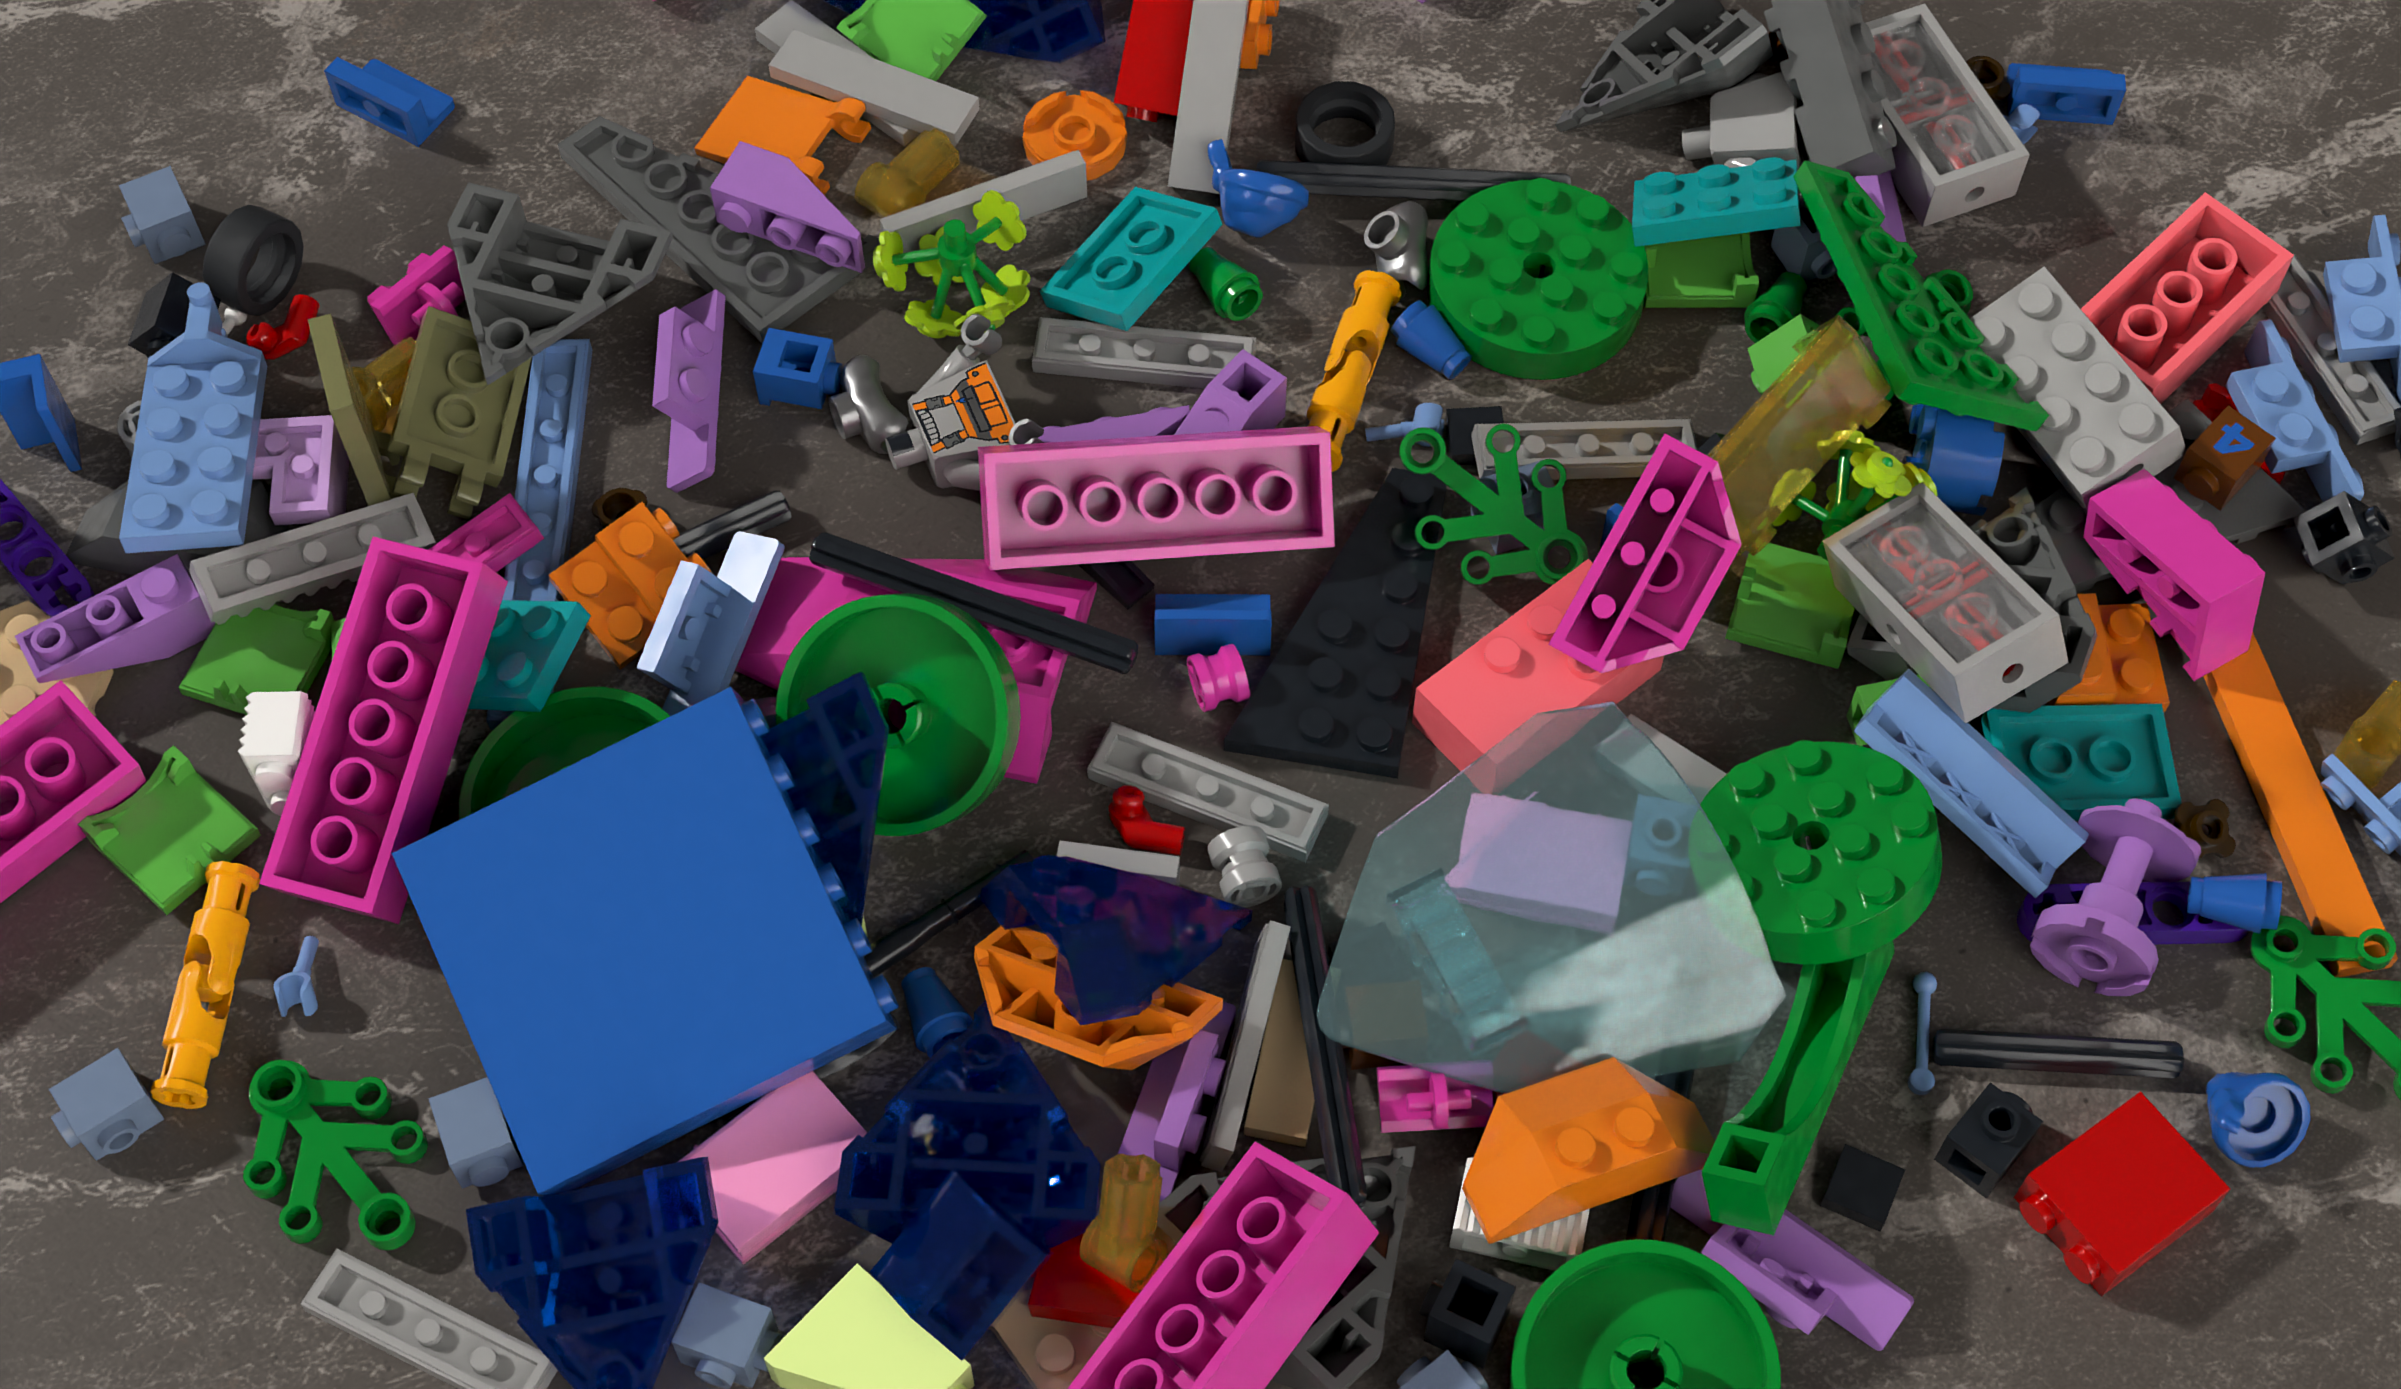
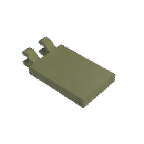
M428 306L422 318L387 449L391 453L403 456L392 495L400 497L414 493L415 497H417L418 489L423 487L428 466L430 465L458 475L447 513L469 520L473 506H478L483 485L486 484L497 488L503 477L531 358L487 385L471 321Z
M330 313L308 319L329 411L363 491L366 505L371 506L397 498V496L392 495L396 477L389 476L384 472L381 456L388 457L392 466L399 464L400 456L387 451L391 435L378 432L373 427L371 415L332 315Z

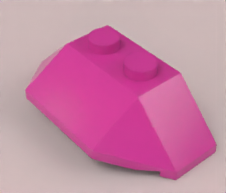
M1664 433L1548 645L1600 673L1684 650L1742 545L1718 461Z

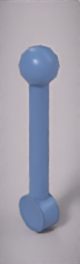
M1920 972L1913 979V988L1918 993L1916 1068L1908 1078V1087L1914 1094L1926 1095L1931 1091L1935 1083L1934 1075L1928 1070L1930 1000L1931 994L1937 988V981L1933 974Z

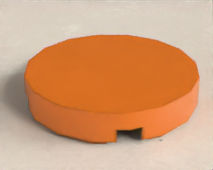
M1080 90V95L1068 96L1066 91L1053 93L1038 101L1026 115L1023 125V146L1027 159L1032 165L1079 150L1086 162L1087 181L1097 179L1113 170L1125 153L1127 131L1123 113L1110 99L1095 92Z

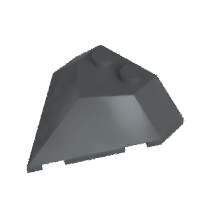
M1641 0L1636 7L1637 12L1641 16L1631 30H1624L1618 33L1581 86L1580 90L1583 94L1580 97L1579 105L1573 110H1565L1555 126L1560 132L1732 88L1752 74L1758 73L1762 64L1774 56L1768 32L1761 22L1743 8L1732 15L1723 7L1719 0Z
M468 182L447 226L487 385L653 281L673 239L672 231L620 219L610 241L536 224L526 220L519 194Z
M2025 487L2009 499L2010 508L1989 523L1980 519L1969 528L2059 614L2069 663L1993 707L1994 709L2031 713L2082 681L2097 633L2089 614L2085 613L2081 605L2075 585L2045 524L2042 525L2035 510L2034 502L2027 487ZM1860 614L1847 644L1848 654L1886 680L1898 679L1908 669L1915 675H1919Z
M1416 1146L1391 1149L1390 1155L1362 1159L1367 1196L1365 1199L1366 1204L1361 1210L1379 1231V1234L1272 1379L1276 1383L1294 1389H1347L1379 1359L1407 1202L1406 1195ZM1324 1158L1293 1162L1328 1182ZM1216 1172L1192 1175L1146 1214L1145 1222L1165 1259L1227 1177L1217 1178Z

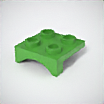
M867 0L859 9L843 19L836 28L872 58L937 81L987 15L969 0Z
M1750 232L1644 246L1647 254L1649 276L1644 299L1645 308H1747L1756 299L1759 279L1752 264Z
M1752 539L1725 639L1838 669L1846 648L1855 607L1835 588L1829 563L1821 556Z
M274 604L267 610L258 607L253 609L248 616L241 618L236 614L231 616L224 624L218 625L216 623L178 688L184 696L245 715L247 713L244 708L249 704L245 697L252 692L301 691L307 693L332 649L331 622L335 621L330 611L324 609L302 612Z
M174 745L163 754L162 760L150 779L132 797L111 810L87 816L78 823L90 843L166 915L171 913L206 883L205 871L208 864L218 861L231 862L261 836L258 828L195 771L190 760Z

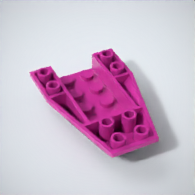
M809 557L781 558L735 671L778 691L783 670L793 649L803 635L823 616L851 601L895 593L818 567L811 563ZM901 558L1085 624L1087 623L1097 590L1096 582L1029 568L990 570L984 559ZM983 625L1006 655L1015 676L1020 699L1021 721L1018 742L1011 764L1004 777L1037 784L1052 737L1051 708L1068 655ZM894 699L888 711L891 723L901 730L906 723L905 710L914 705L903 706Z

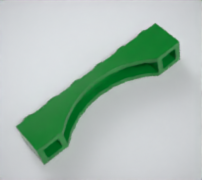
M1893 940L1876 950L1852 959L1825 964H1803L1795 999L1774 1059L1750 1101L1736 1116L1723 1123L1702 1169V1177L1712 1221L1769 1235L1775 1234L1895 953Z

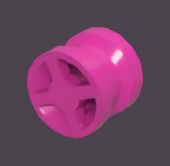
M1234 644L1221 646L1217 654L1208 657L1200 653L1187 657V668L1191 686L1198 705L1203 712L1216 709L1219 702L1227 699H1232L1238 703L1250 698L1246 671Z

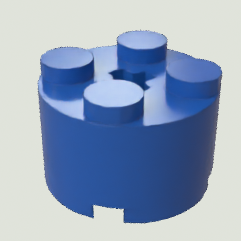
M1923 404L1913 405L1909 421V433L1916 435L1913 456H1904L1902 463L1911 462L1917 469L1921 468L1926 471L1936 486L1937 497L1952 512L1978 516L1984 515L1987 508L1979 503L1981 495L1993 496L2002 461L2005 433L1994 431L1993 421L1969 415L1957 416L1947 410Z

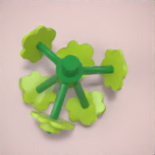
M987 191L983 194L981 202L973 206V214L979 221L976 227L977 230L971 234L966 232L965 224L961 220L952 219L939 228L935 236L926 234L921 237L919 241L920 250L903 253V242L898 232H880V245L876 246L873 251V265L877 275L883 278L887 288L893 287L896 292L905 290V272L908 271V264L914 263L915 270L919 275L926 278L932 277L934 285L938 287L933 300H927L925 303L911 301L904 316L905 321L915 326L923 335L931 338H944L947 335L960 336L963 323L974 314H980L991 321L989 329L995 330L1004 324V318L1009 313L1027 302L1030 296L1027 285L1031 277L1026 270L1018 271L1014 265H1006L995 275L976 254V244L981 240L990 244L996 242L1001 250L1007 251L1013 247L1014 243H1020L1026 237V228L1020 220L1019 208L1011 201L1006 202L997 191ZM973 270H975L986 281L983 284L981 290L973 274ZM951 281L955 283L965 282L975 305L964 316L957 311L950 310V307L946 304Z
M1836 429L1830 432L1827 439H1816L1814 441V448L1817 449L1818 456L1825 459H1839L1837 482L1830 484L1827 488L1826 495L1830 502H1828L1825 509L1811 501L1816 493V484L1811 481V469L1803 466L1795 470L1791 467L1785 469L1770 487L1766 498V505L1770 507L1767 518L1768 522L1773 526H1780L1787 519L1791 522L1797 520L1804 510L1823 522L1822 531L1825 535L1823 540L1892 499L1898 496H1907L1912 488L1921 482L1936 496L1937 489L1926 471L1921 468L1917 469L1911 462L1903 464L1893 455L1881 451L1880 447L1874 445L1873 440L1865 438L1864 433L1853 429ZM1822 540L1817 551L1823 559L1828 561Z

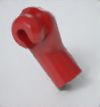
M295 295L285 322L275 328L267 322H261L260 325L254 324L246 336L248 346L261 350L266 360H275L304 346L310 335L308 319L316 317L320 307L319 303L308 295Z
M1131 785L1117 788L1112 796L1113 802L1108 806L1109 819L1124 842L1136 849L1181 856L1185 827L1154 822L1143 805L1145 795L1139 788Z

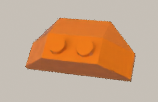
M1006 921L978 943L974 949V959L993 1026L1101 1067L1133 1070L1191 1039L1223 1008V998L1010 921Z
M1612 1057L1498 1096L1464 1180L1462 1190L1488 1243L1491 1244L1701 1170L1715 1141L1694 1102Z

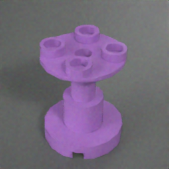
M2135 798L2129 799L2125 806H2096L2092 809L2083 810L2079 818L2078 824L2089 833L2082 847L2090 857L2105 866L2106 870L2100 883H2092L2085 887L2078 904H2056L2043 910L2033 929L2031 937H2034L2030 944L2032 954L2041 965L2064 982L2079 987L2082 978L2098 983L2094 993L2106 996H2132L2145 991L2151 980L2159 958L2156 946L2143 931L2137 928L2144 909L2136 894L2142 881L2177 882L2189 877L2197 864L2201 854V847L2196 841L2186 837L2182 831L2162 819L2160 808L2149 801Z

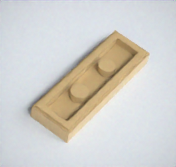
M1282 959L1248 1107L1244 1135L1306 1147L1315 1099L1293 961ZM1330 968L1336 1003L1341 970Z

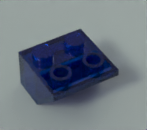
M952 1170L872 1268L870 1273L910 1318L963 1361L974 1353L1054 1252L956 1170Z

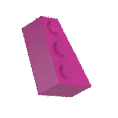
M2145 469L2090 497L2083 538L2127 594L2137 590L2157 617L2150 621V625L2160 638L2170 633L2190 659L2183 668L2193 681L2248 651L2266 573L2251 556L2243 554L2222 536L2210 521L2201 518L2180 500L2172 488L2163 485Z

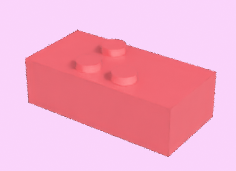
M2205 192L2083 306L2081 310L2158 402L2162 404L2278 292L2294 254Z
M1589 559L1416 688L1412 724L1486 796L1498 797L1661 670L1664 656L1600 673L1548 645L1593 564Z

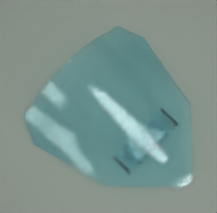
M1606 702L1536 713L1428 798L1376 834L1343 925L1319 999L1316 1016L1319 1029L1327 1038L1340 1044L1432 1073H1444L1445 1077L1506 1094L1612 1057L1648 1077L1740 1062L1787 995L1772 962L1763 931L1742 881L1702 807L1674 766L1652 740L1632 724L1614 702Z

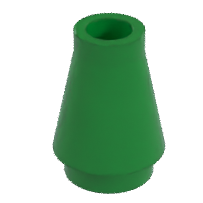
M1211 247L1199 250L1191 259L1190 271L1197 277L1213 308L1220 317L1241 321L1251 316L1258 309L1263 298V292L1260 288L1259 279L1255 274L1219 255Z
M1793 272L1782 273L1772 286L1747 307L1744 315L1745 331L1754 343L1760 341L1800 314L1803 298L1808 291L1804 278Z

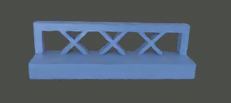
M1910 669L1901 675L1867 709L1854 729V732L1873 750L1893 758L1909 769L1925 787L1933 805L2034 898L2049 886L2055 870L2078 850L2088 838L2089 833L1969 723L1965 724Z

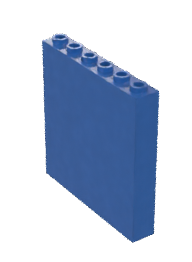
M732 687L712 695L392 853L539 1195L556 1199L897 1029L890 1012L899 1008L893 991L883 974L873 978L864 958L865 955L872 952L870 942L858 919L854 918L847 922L838 903L839 899L847 896L843 884L830 862L821 866L812 847L813 844L821 841L816 826L805 807L797 811L795 810L786 791L795 786L793 777L780 753L778 752L770 756L761 736L770 732L766 719L754 698L745 702Z

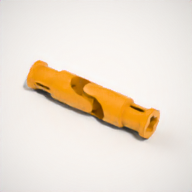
M1366 270L1357 275L1354 281L1355 297L1353 303L1342 314L1325 363L1324 370L1326 373L1322 383L1315 389L1307 410L1308 426H1318L1330 432L1332 472L1337 471L1342 464V444L1346 434L1351 433L1355 427L1362 408L1366 386L1372 377L1389 331L1387 318L1390 309L1399 302L1402 294L1399 282L1385 272Z
M218 861L212 862L206 867L205 881L208 883L203 908L194 914L184 954V966L178 978L162 1046L167 1052L160 1079L153 1081L150 1090L152 1099L167 1106L197 1109L207 1104L208 1093L207 1089L204 1088L211 1059L218 1057L234 992V981L237 969L241 963L250 926L245 916L250 895L258 890L260 883V874L246 865ZM201 1001L209 1002L207 1011L202 1007Z

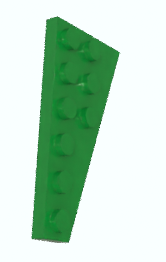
M1804 160L1793 178L1804 199V205L1810 211L1819 230L1821 241L1827 247L1837 268L1838 277L1844 283L1855 306V313L1861 319L1873 344V351L1879 357L1891 382V389L1898 399L1911 405L1923 404L1947 410L1957 416L1969 415L2036 432L2049 417V414L2038 401H2031L2028 404L2013 388L2019 380L2016 374L2007 364H1998L1979 347L1985 339L1984 335L1936 277H1928L1925 281L1912 265L1918 255L1907 242L1896 241L1883 230L1880 225L1884 221L1885 215L1853 176L1843 170Z

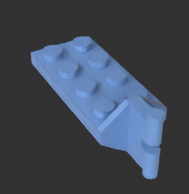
M195 283L187 290L190 302L185 332L148 358L119 535L125 553L244 545L267 364L261 350L228 338L225 329L222 328V320L210 287L206 283Z

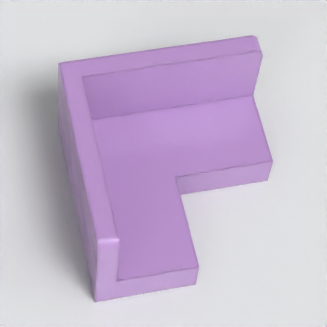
M332 416L260 419L252 480L272 478L269 514L274 525L315 523L345 514L349 457Z

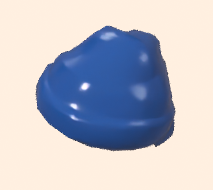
M1215 140L1208 144V157L1214 169L1212 185L1220 193L1223 221L1231 230L1247 234L1251 237L1261 238L1276 228L1291 222L1301 210L1308 207L1309 191L1302 184L1269 173L1247 169H1232L1223 140Z
M2230 1072L2217 1074L2207 1082V1106L2212 1137L2217 1148L2234 1163L2248 1168H2262L2278 1163L2294 1153L2304 1139L2311 1121L2310 1103L2300 1085L2280 1073L2252 1074Z

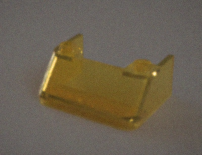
M1840 315L1835 316L1796 341L1792 348L1799 353L1797 357L1707 455L1719 463L1742 543L1735 557L1740 556L1746 550L1752 556L1760 552L1777 533V530L1771 525L1861 424L1866 429H1869L1891 406V403L1885 398L1891 390V386L1857 331Z

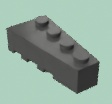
M1771 0L1773 7L1763 12L1769 31L1777 33L1779 41L1789 59L1780 62L1785 82L1788 83L1792 93L1798 100L1803 102V105L1797 107L1794 111L1810 162L1849 172L1854 179L1856 176H1878L1895 169L1896 165L1892 148L1896 147L1897 139L1892 124L1884 116L1881 100L1886 98V90L1881 76L1873 67L1870 54L1875 51V41L1868 25L1863 22L1860 6L1864 5L1865 0Z

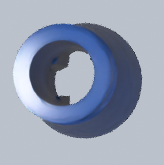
M1421 300L1411 304L1397 318L1391 328V333L1398 339L1396 345L1440 374H1443L1449 380L1458 376L1472 359V355L1465 350L1464 345L1434 305L1427 307Z
M2267 873L2207 876L2204 878L2191 877L2187 913L2200 914L2201 917L2260 934L2262 928L2277 930L2282 901V881L2268 880Z
M922 967L907 974L902 980L901 987L904 991L916 1047L920 1051L927 1053L928 1057L935 1061L949 1060L962 1054L973 1041V1033L971 1031L973 1028L972 1017L937 976L934 969Z

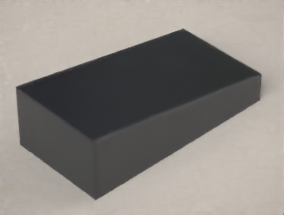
M1132 561L1079 564L1087 574L1127 610L1151 592L1155 586Z

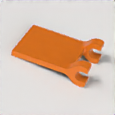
M747 76L694 149L698 156L723 164L727 162L740 141L788 157L825 196L830 188L829 181L818 179L824 170V164L822 161L812 157L814 152L832 128L842 137L854 143H862L872 128L870 122L859 120L866 107L865 103L858 99L844 98L838 102H832Z

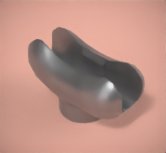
M1411 201L1400 203L1376 215L1370 221L1364 233L1365 244L1375 252L1378 272H1385L1399 282L1402 292L1400 299L1405 297L1406 294L1403 280L1409 281L1421 290L1427 286L1429 281L1426 253L1428 217L1426 210L1420 204Z
M859 355L850 359L843 367L840 374L842 393L829 397L831 415L843 439L861 434L871 450L879 454H888L885 438L906 432L905 430L908 425L907 417L891 405L881 387V380L879 379L880 364L867 355Z

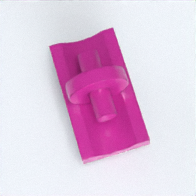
M444 245L432 255L421 253L408 264L407 275L394 286L385 287L381 285L367 296L368 304L391 342L401 350H404L417 339L422 318L428 306L458 316L455 307L465 300L455 252Z
M1490 1061L1376 1067L1381 1133L1487 1126L1494 1108L1492 1063Z

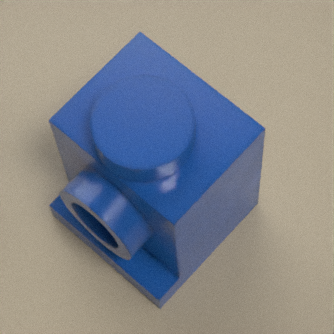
M768 328L753 370L759 404L770 406L772 400L822 409L827 394L837 395L841 388L840 374L843 370V365L836 362L833 339Z

